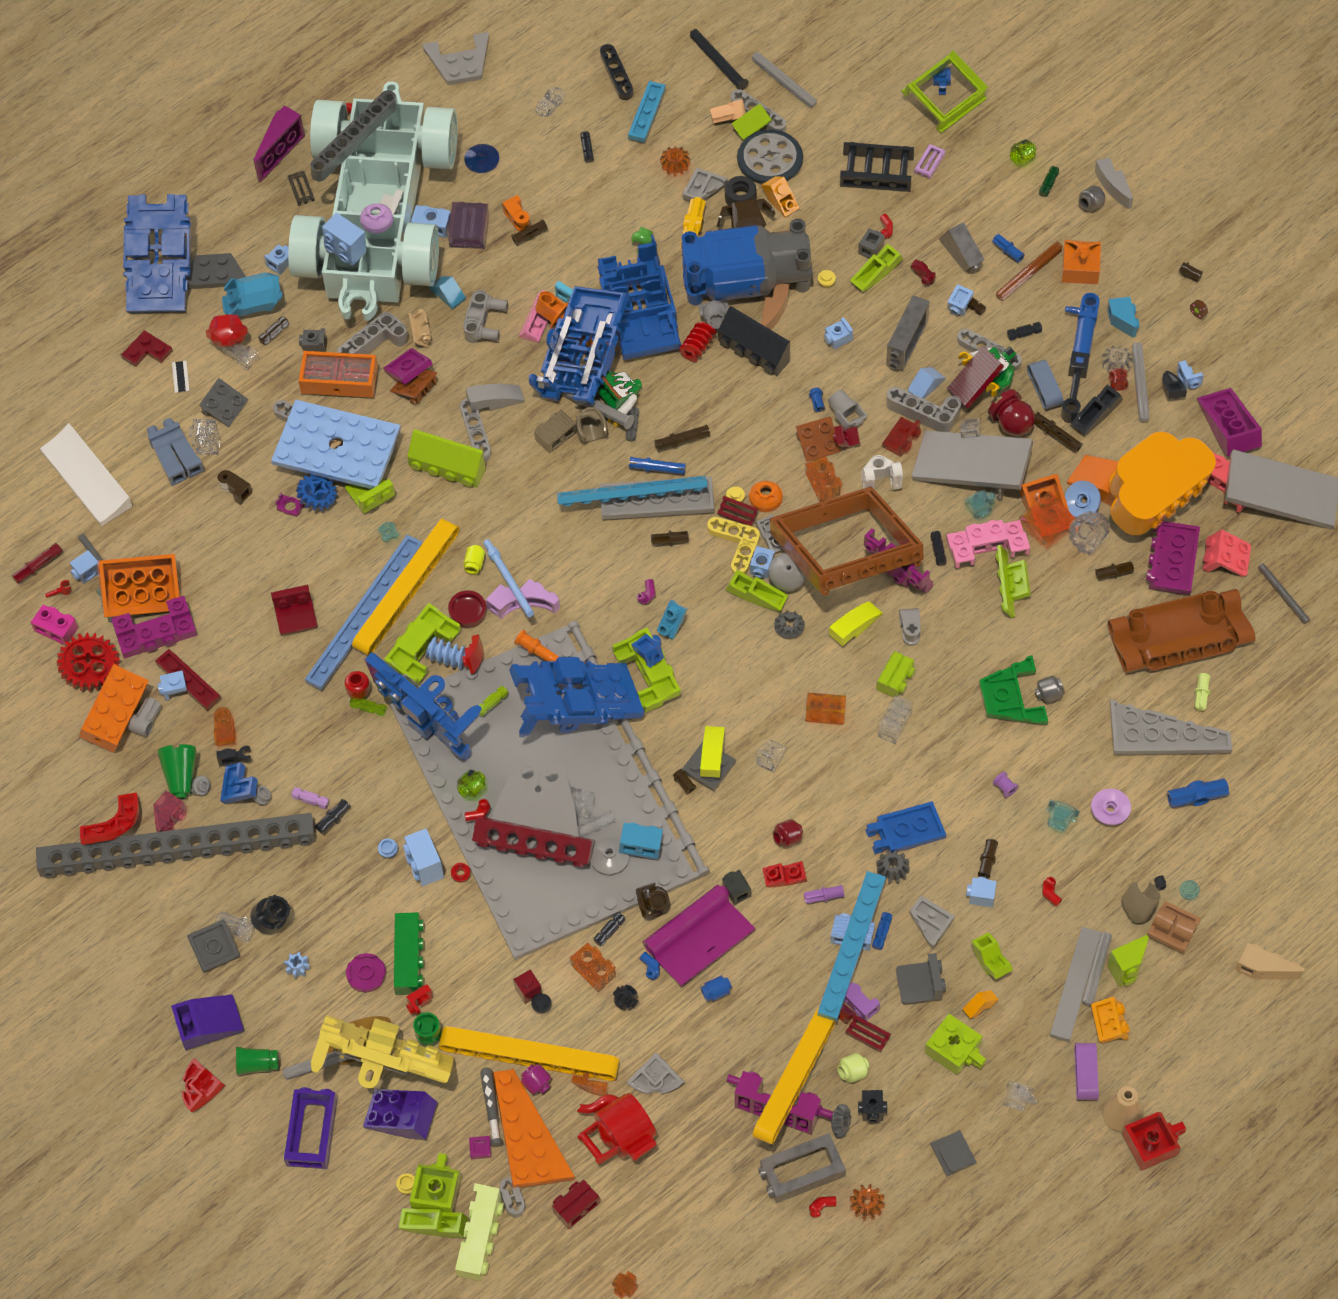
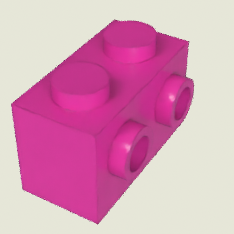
M42 605L31 621L35 632L64 646L65 641L69 642L78 630L73 616L62 614L52 606Z

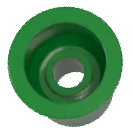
M236 1047L237 1075L278 1070V1050Z

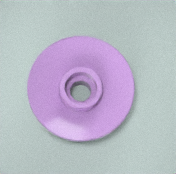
M1104 789L1094 796L1091 810L1094 817L1101 823L1118 825L1128 818L1131 811V803L1123 792L1116 789ZM1112 808L1114 811L1110 812L1107 809Z

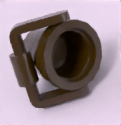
M655 882L636 889L639 909L644 919L663 914L662 910L669 903V896L665 889L656 886Z

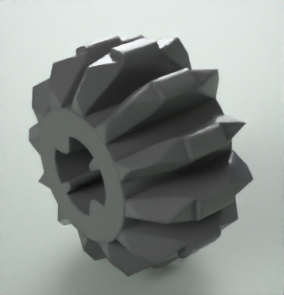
M897 849L894 853H891L889 850L886 851V855L881 853L880 860L876 862L878 867L877 874L888 878L889 884L892 880H895L897 884L900 882V878L905 880L906 873L910 871L908 866L909 860L905 859V854L898 855Z

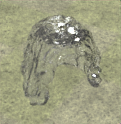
M1088 511L1080 514L1069 526V539L1078 548L1079 552L1091 555L1108 536L1110 522L1102 513Z

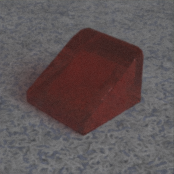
M843 1003L838 1018L847 1025L856 1013Z

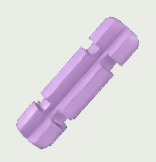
M295 787L291 794L294 799H302L301 801L314 806L319 805L318 807L326 809L329 804L327 797H319L318 794L306 790L302 791L298 787Z

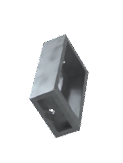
M912 296L887 345L886 366L893 370L904 371L928 323L930 301Z
M830 1133L761 1159L760 1168H758L761 1179H766L768 1184L766 1186L767 1193L770 1199L774 1198L776 1204L841 1179L846 1174V1169ZM824 1148L831 1165L785 1183L778 1181L773 1170L775 1166Z

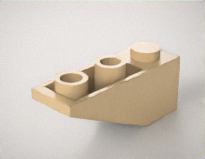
M1248 943L1238 962L1236 971L1253 979H1301L1305 968L1301 967L1297 962L1283 959L1277 953L1263 950L1257 944Z

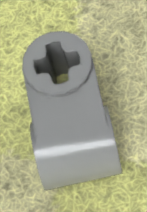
M919 608L899 609V620L904 643L909 646L918 644L921 630Z

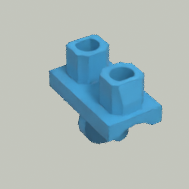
M670 600L659 623L657 632L674 639L688 609L678 605L674 600Z

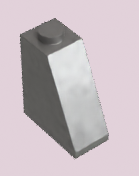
M964 222L949 229L939 238L942 245L964 272L969 269L974 271L981 267L980 263L985 259Z

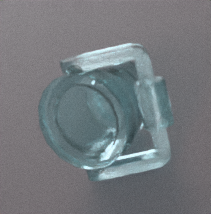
M984 489L966 498L964 503L968 506L974 517L980 519L993 511L991 504L995 502L996 495L986 492Z
M1050 799L1046 809L1050 813L1047 824L1055 829L1066 831L1071 821L1076 822L1080 811L1069 804Z

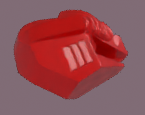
M232 314L213 317L209 329L205 330L206 337L211 339L214 345L220 347L239 344L243 342L245 335L248 334V328L242 324L239 316Z

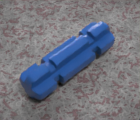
M883 912L881 915V920L872 943L874 949H883L892 920L891 913Z

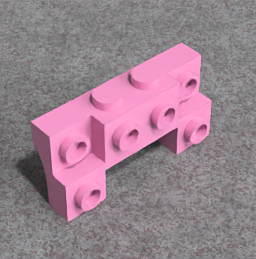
M991 520L983 524H971L965 527V531L947 534L946 537L947 545L956 568L960 567V563L968 561L970 565H974L975 554L996 551L997 545L1000 544L1004 549L1008 546L1011 557H1015V552L1025 551L1026 555L1030 553L1029 542L1026 533L1023 532L1020 520L1003 523L1002 520Z

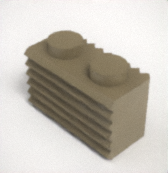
M560 410V412L552 414L546 423H541L536 427L534 431L535 440L550 453L577 432L576 423Z

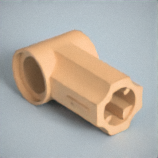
M743 99L710 109L713 123L730 119L736 120L746 113Z

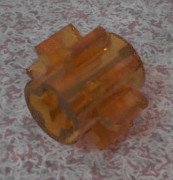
M629 1271L626 1275L620 1272L612 1283V1286L615 1287L614 1294L621 1299L625 1295L630 1298L638 1288L636 1276Z

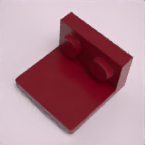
M308 584L271 592L281 636L317 628Z

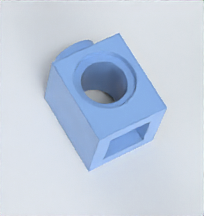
M756 546L750 563V574L758 578L768 579V568L770 562L775 558V551Z
M87 550L70 562L72 568L70 572L75 580L79 579L85 584L98 575V561Z

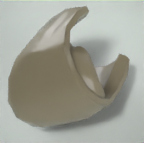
M586 407L576 416V431L581 441H594L607 434L605 418L596 408Z
M1134 882L1122 896L1123 905L1134 923H1144L1149 920L1161 899L1158 889L1152 882H1149L1144 892H1141L1138 884Z

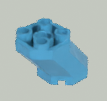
M264 272L240 279L231 278L224 287V291H227L226 296L222 297L223 311L225 314L238 316L263 310L271 311L282 297L279 276Z

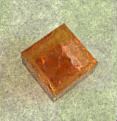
M1051 491L1042 495L1019 517L1043 545L1051 542L1075 519Z

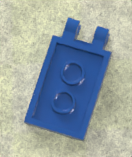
M933 801L877 816V822L867 824V829L865 830L868 837H873L878 833L881 840L873 842L874 846H872L874 854L882 853L886 849L891 853H894L896 849L899 852L946 838V832Z

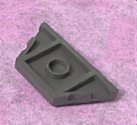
M231 253L195 255L190 264V277H186V280H188V289L225 287L231 278L240 279L246 276Z

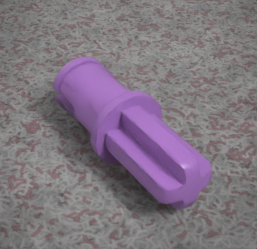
M842 885L830 888L822 887V889L804 893V900L807 904L819 901L827 902L830 899L844 897Z

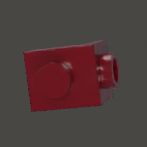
M841 425L834 427L833 439L835 444L843 449L860 445L857 427L847 429Z

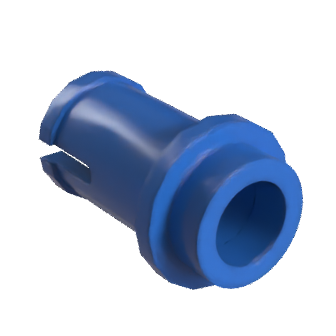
M813 388L809 393L814 412L825 410L822 398L823 391L820 388Z

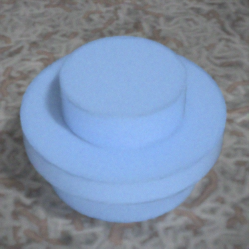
M389 838L383 839L378 845L379 854L385 858L393 857L398 851L397 843Z

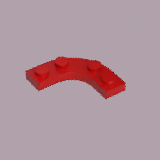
M137 792L118 795V811L108 821L80 826L81 845L107 840L112 841L128 831L135 824L139 816Z

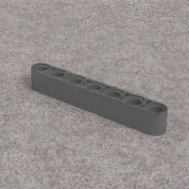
M383 91L312 160L310 168L313 180L318 182L325 180L396 110V94L393 91Z

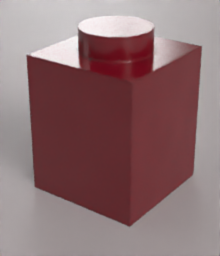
M531 969L513 979L515 990L524 1004L532 1001L535 995L542 993L541 984Z

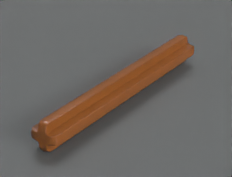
M1059 242L1052 244L996 292V297L1001 301L1008 297L1061 252L1062 244Z

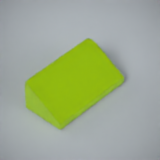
M758 104L734 121L732 126L744 141L748 136L770 123L772 119L763 106Z

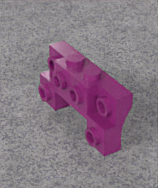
M873 528L864 535V546L871 555L896 547L891 542L886 546V539L884 537L880 541L875 538V530ZM913 563L884 572L892 576L896 583L902 584L905 587L911 583L917 590H921L925 594L933 587L930 571L927 570L922 575L919 573V566L916 567Z
M185 596L166 601L170 614L133 625L130 613L111 618L124 659L144 652H152L157 648L171 646L176 642L197 636Z

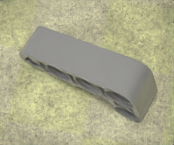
M384 312L343 343L337 352L369 354L386 339L396 346H404L408 342L406 326L393 314Z
M892 387L887 391L886 406L888 409L935 431L949 432L960 416L961 400L957 396L947 397L940 407L897 387Z

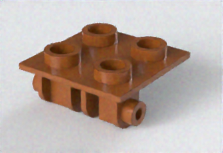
M426 369L405 385L397 381L390 392L410 397L409 401L411 404H418L423 396L427 394L426 392H429L437 383V372Z
M831 416L795 426L797 430L796 437L800 440L806 462L841 452L840 446L835 444L833 439L835 430Z

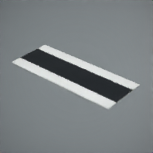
M172 362L175 393L189 391L187 362Z

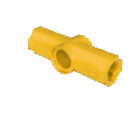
M700 197L690 200L688 213L684 217L683 234L692 231L699 236V232H702L706 201Z

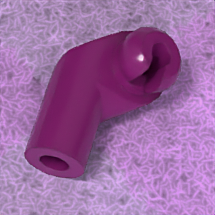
M653 579L645 580L646 591L641 592V594L638 593L637 600L640 604H648L655 597Z

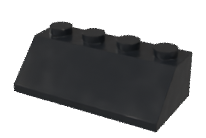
M730 306L718 330V341L720 344L734 350L739 356L749 359L752 364L764 368L767 373L778 376L790 362V341L734 307Z

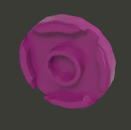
M370 953L355 956L346 968V977L349 985L358 992L368 993L375 991L381 987L386 978L384 962L378 956Z

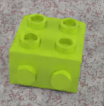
M382 478L381 483L372 489L349 483L345 486V490L363 514L395 496L394 486L390 479L385 481Z

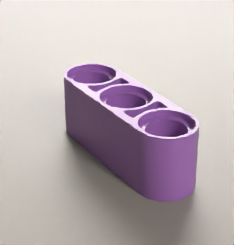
M1075 1043L1077 1100H1098L1096 1043Z

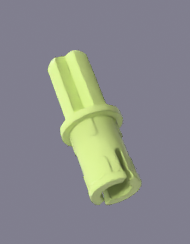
M1206 673L1198 675L1197 688L1194 691L1196 694L1195 709L1197 711L1206 710L1207 697L1210 695V690H1208L1210 675Z

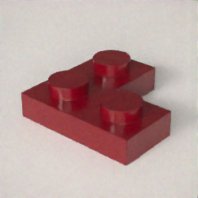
M144 330L121 354V357L134 367H137L147 355L162 364L173 352V349Z

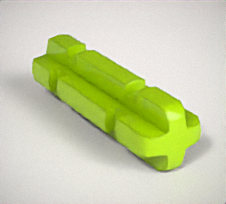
M504 686L497 688V692H493L482 701L483 704H479L482 708L480 716H484L487 710H491L501 701V698L504 699L508 695V690Z

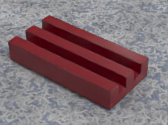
M723 496V501L717 513L753 526L759 508ZM727 501H729L731 503L750 509L754 512L753 514H750L735 507L729 506L726 503ZM724 508L737 512L744 516L750 517L751 520L748 521L746 519L724 512Z
M857 1015L854 1016L853 1021H851L845 1031L846 1035L880 1053L891 1037V1033ZM853 1028L856 1029L857 1031L863 1033L864 1035H866V1036H868V1037H870V1038H872V1039H874V1040L880 1042L881 1045H878L877 1043H875V1042H873V1041H871V1040L865 1038L864 1036H862V1035H860V1034H858V1033L852 1031Z

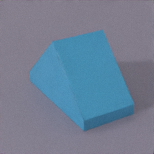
M442 276L435 281L433 286H429V289L452 310L466 300L465 295L453 276Z

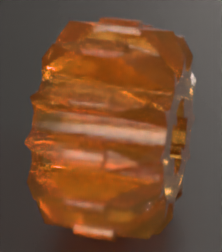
M676 145L673 149L668 147L667 151H663L660 158L663 171H666L668 175L670 173H673L674 176L677 173L682 175L683 171L688 170V165L690 164L688 151H684L683 147L678 149Z
M869 1184L868 1189H865L864 1185H860V1191L857 1189L853 1190L854 1196H850V1202L852 1203L850 1209L856 1210V1217L862 1214L863 1220H866L867 1216H870L873 1220L875 1219V1214L879 1216L882 1214L881 1209L885 1208V1203L883 1202L884 1195L879 1194V1188L872 1190V1185ZM866 1200H870L869 1205L864 1204Z

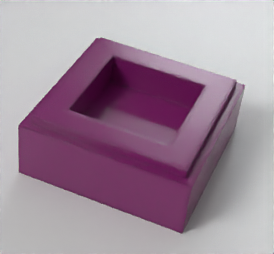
M490 1136L469 1137L471 1160L491 1158Z

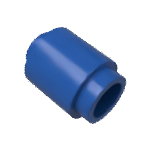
M722 975L704 983V986L700 987L707 1002L710 1000L713 1002L730 994L729 989L732 988L727 977L724 978Z

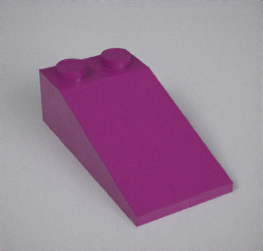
M285 105L273 116L253 159L257 179L260 183L305 137L301 115Z
M1232 388L1197 398V402L1211 430L1227 457L1230 456L1232 450L1245 452L1262 447L1261 427Z

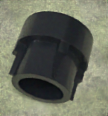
M274 894L254 905L250 913L251 922L261 933H275L284 926L291 907L283 897Z

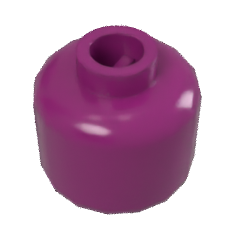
M531 1064L521 1074L523 1077L521 1079L522 1085L533 1095L538 1092L543 1094L551 1086L549 1084L551 1080L550 1074L539 1064L535 1066Z

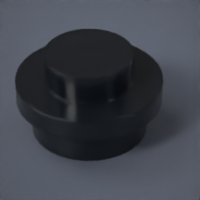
M543 993L535 995L531 1001V1006L537 1013L547 1012L552 1005L550 997Z

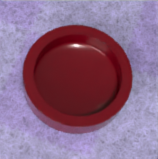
M460 591L449 601V617L463 628L475 627L486 616V602L475 591Z

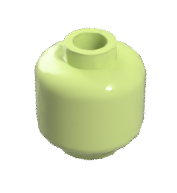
M854 1053L839 1061L837 1071L842 1080L854 1083L867 1076L869 1063L865 1057Z

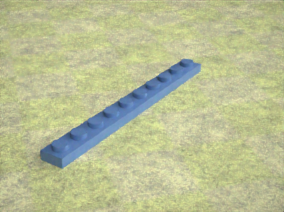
M409 535L405 536L305 678L307 684L321 691L324 689L352 649L353 639L423 542Z

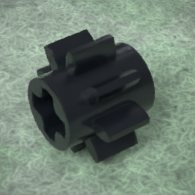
M630 985L617 987L613 992L615 996L614 1003L620 1009L634 1008L639 1001L636 999L637 991Z

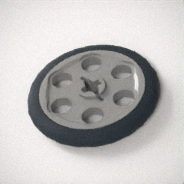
M768 129L751 134L741 143L737 151V162L741 171L748 178L764 184L775 176L785 177L786 181L791 179L800 170L804 155L800 144L791 135L783 131ZM762 141H768L770 144L767 146H762L760 143ZM779 144H785L787 147L784 149H780L777 146ZM754 151L757 152V155L749 156L748 153ZM789 157L792 161L784 162L783 159ZM755 165H761L763 168L761 170H756L753 167ZM778 168L780 169V171L778 173L771 172V169Z

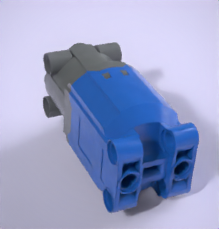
M793 219L790 222V230L770 233L763 226L755 225L706 231L701 237H698L692 231L685 232L682 235L683 280L687 300L691 305H699L703 302V298L707 297L713 301L765 296L769 295L777 284L794 283L795 289L801 293L807 292L810 289L811 277H813L810 240L806 234V223L802 219Z

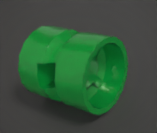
M429 1012L419 1014L413 1022L417 1042L424 1047L437 1045L442 1033L437 1016Z

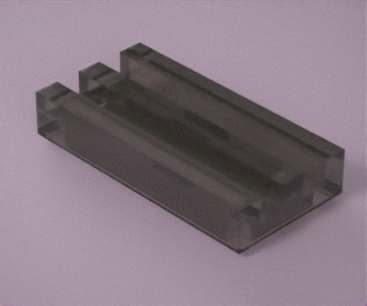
M304 171L287 176L298 206L303 202L307 204L309 200L311 202L315 201ZM300 176L303 178L309 196H306L299 179ZM293 178H295L302 198H299L297 190L292 180Z

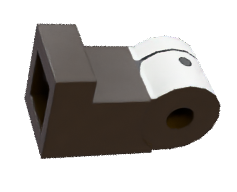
M223 470L218 474L217 479L220 488L225 492L232 493L235 502L239 505L253 493L250 483L235 473Z

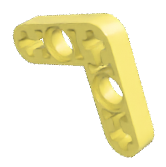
M719 517L709 519L707 530L710 535L739 543L731 563L732 574L739 567L740 560L743 561V568L739 571L747 574L756 546H758L760 541L759 530ZM716 524L719 525V527L713 529V526H715ZM736 528L739 532L736 535H731L728 531ZM743 549H749L751 551V553L746 556L742 555L740 552Z

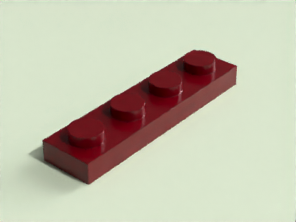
M170 649L155 660L156 665L166 674L183 671L187 688L186 692L206 711L221 699L219 693Z

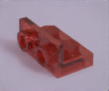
M900 417L883 441L882 447L901 457L905 451L908 452L910 450L913 439L919 437L922 430L920 428L921 421L917 419L913 423Z

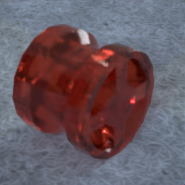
M1118 368L1109 372L1110 387L1116 391L1124 390L1129 386L1125 369Z

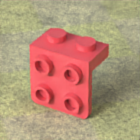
M1222 529L1207 537L1203 570L1211 572L1222 566L1242 577L1246 576L1251 545Z

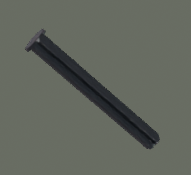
M698 29L690 32V37L736 85L737 90H744L748 86L749 81L744 79Z

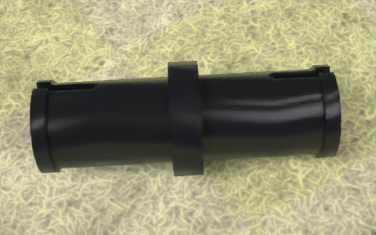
M341 799L315 825L317 831L325 834L351 808L350 804L345 799Z

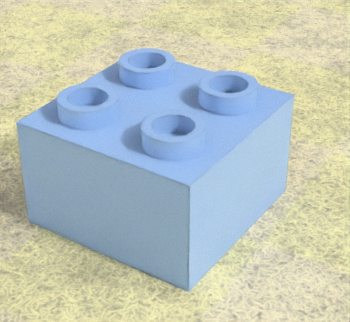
M337 212L322 226L325 249L339 256L340 260L344 263L347 262L353 266L366 253L365 231Z
M427 829L405 836L406 844L403 845L406 860L411 865L415 881L419 880L423 887L443 879L441 861Z

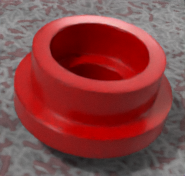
M456 863L451 868V877L457 882H464L470 877V868L465 863ZM459 871H463V872H464L463 875H458L457 873H458Z

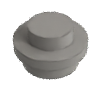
M257 786L256 795L253 799L258 804L265 805L269 802L271 793L267 787Z

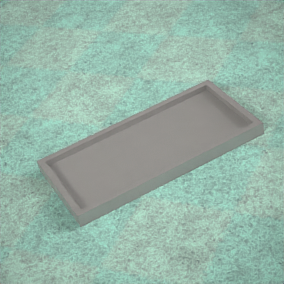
M925 431L912 473V479L914 481L1021 490L1033 447V440Z
M1232 450L1230 453L1224 501L1328 529L1334 528L1338 500L1337 477Z

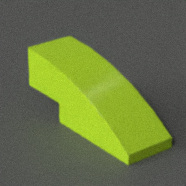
M887 244L877 256L874 254L863 265L850 282L862 292H865L887 276L903 258L898 251Z
M736 570L725 589L748 602L778 612L781 611L788 597L787 594L758 577L753 579L739 570Z
M402 1208L399 1229L438 1237L464 1238V1228L469 1218L463 1213L443 1212L440 1209Z

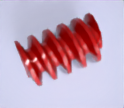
M697 322L688 334L687 339L680 346L681 355L691 362H697V358L702 356V352L706 350L705 347H708L709 342L712 341V336L716 335L715 329L707 323Z

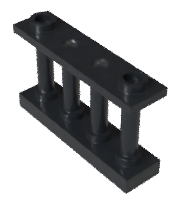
M844 142L843 156H848L847 170H841L840 187L902 192L911 191L912 176L907 175L908 160H914V147ZM855 156L866 157L864 172L854 171ZM873 158H883L882 173H871ZM890 159L901 160L899 175L889 174Z

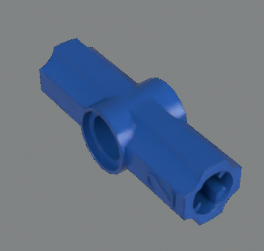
M1225 778L1205 783L1201 780L1194 781L1188 784L1187 787L1168 790V802L1171 808L1189 804L1201 806L1209 802V800L1229 796V786Z

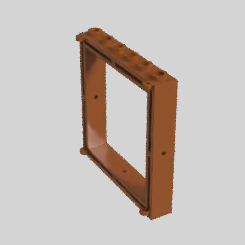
M872 486L770 518L771 535L823 596H827L831 589L912 563L916 567L920 566L922 560H924L923 543ZM866 510L868 512L871 511L900 546L823 570L792 532Z

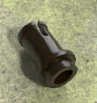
M1183 262L1179 269L1181 275H1186L1198 282L1203 271L1189 265V262Z
M679 769L673 774L674 781L679 783L686 794H690L697 786L686 775V770Z

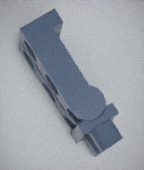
M168 418L163 422V429L158 430L154 425L147 428L150 446L154 449L171 486L187 480L186 474L188 478H192L204 472L200 458L197 457L185 438L178 422L175 423L171 418ZM197 467V469H196L195 471H189V470H191V469ZM180 475L179 478L173 479V477Z

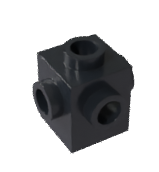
M862 1090L861 1101H858V1114H862V1121H867L868 1123L883 1121V1115L887 1113V1101H883V1090Z

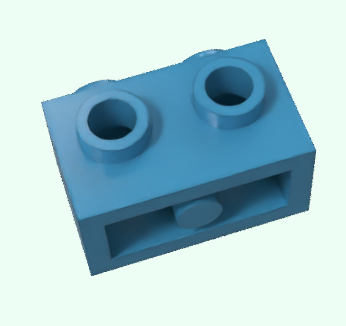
M623 823L619 853L658 859L663 829L655 826H642L637 823Z

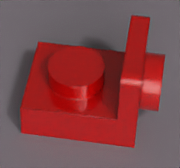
M427 984L406 996L408 1002L406 1008L411 1015L415 1014L417 1017L421 1014L418 1006L426 1005L433 998L432 991Z

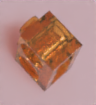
M826 456L805 463V474L819 502L840 496V488L842 487L840 477H836L834 473L833 463L829 462Z
M587 942L570 957V963L599 992L616 977V967L609 959L605 960L601 956L602 953L596 946L592 947ZM586 957L592 958V960L589 962L583 961V959ZM601 970L606 972L604 975L596 974L598 971Z

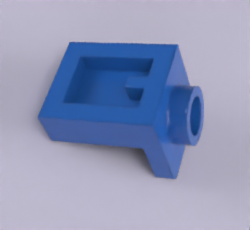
M647 634L631 644L633 650L645 659L646 665L649 668L664 658L660 644Z

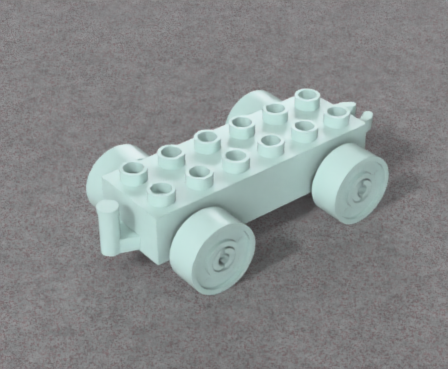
M393 81L387 82L383 87V91L391 90L396 94V110L342 162L333 215L337 212L365 231L366 253L352 266L347 262L341 261L336 254L328 252L324 247L322 226L326 223L324 217L295 215L291 224L288 248L291 276L321 278L323 275L327 298H339V309L344 319L351 317L350 303L353 300H364L366 302L362 313L363 319L369 321L377 312V301L398 303L402 278L404 284L433 286L437 275L439 257L438 227L436 224L411 223L414 212L422 161L425 168L452 169L454 166L458 134L457 112L455 108L427 107L425 111L424 103L401 102L399 85ZM354 98L350 120H348L347 106L344 101L316 100L312 112L310 131L313 159L374 100ZM397 189L403 190L404 201L399 204V214H393L392 226L382 233L366 231L360 222L363 209L368 205L380 203L383 194L394 196ZM377 209L370 213L373 216L379 215V213H376Z

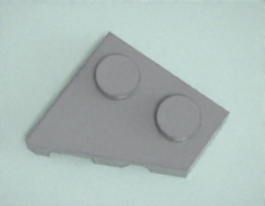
M696 168L682 194V198L690 201L695 197H700L705 200L724 187L728 182V178Z
M923 896L919 897L910 910L911 917L931 948L936 946L955 918L954 915Z

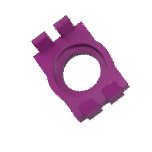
M282 492L275 502L277 511L295 517L300 515L304 503L301 504V499L298 500L294 497L283 495ZM292 502L296 507L293 510H287L285 505Z

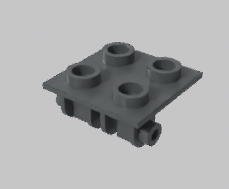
M218 378L199 406L202 408V414L206 416L211 414L229 427L248 401V398Z

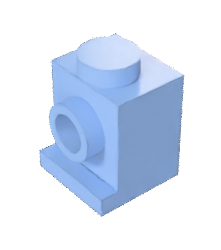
M278 244L268 255L266 254L264 256L266 267L281 275L289 267V247L287 245L282 247Z
M843 317L841 321L825 328L824 339L827 344L836 349L853 340V329Z

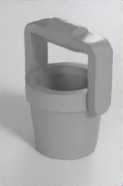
M710 301L699 304L700 317L704 316L707 323L717 329L720 327L729 308L726 301Z
M838 390L828 399L836 418L846 429L862 424L867 418V414L861 406L843 390ZM856 411L860 417L848 422L846 417Z

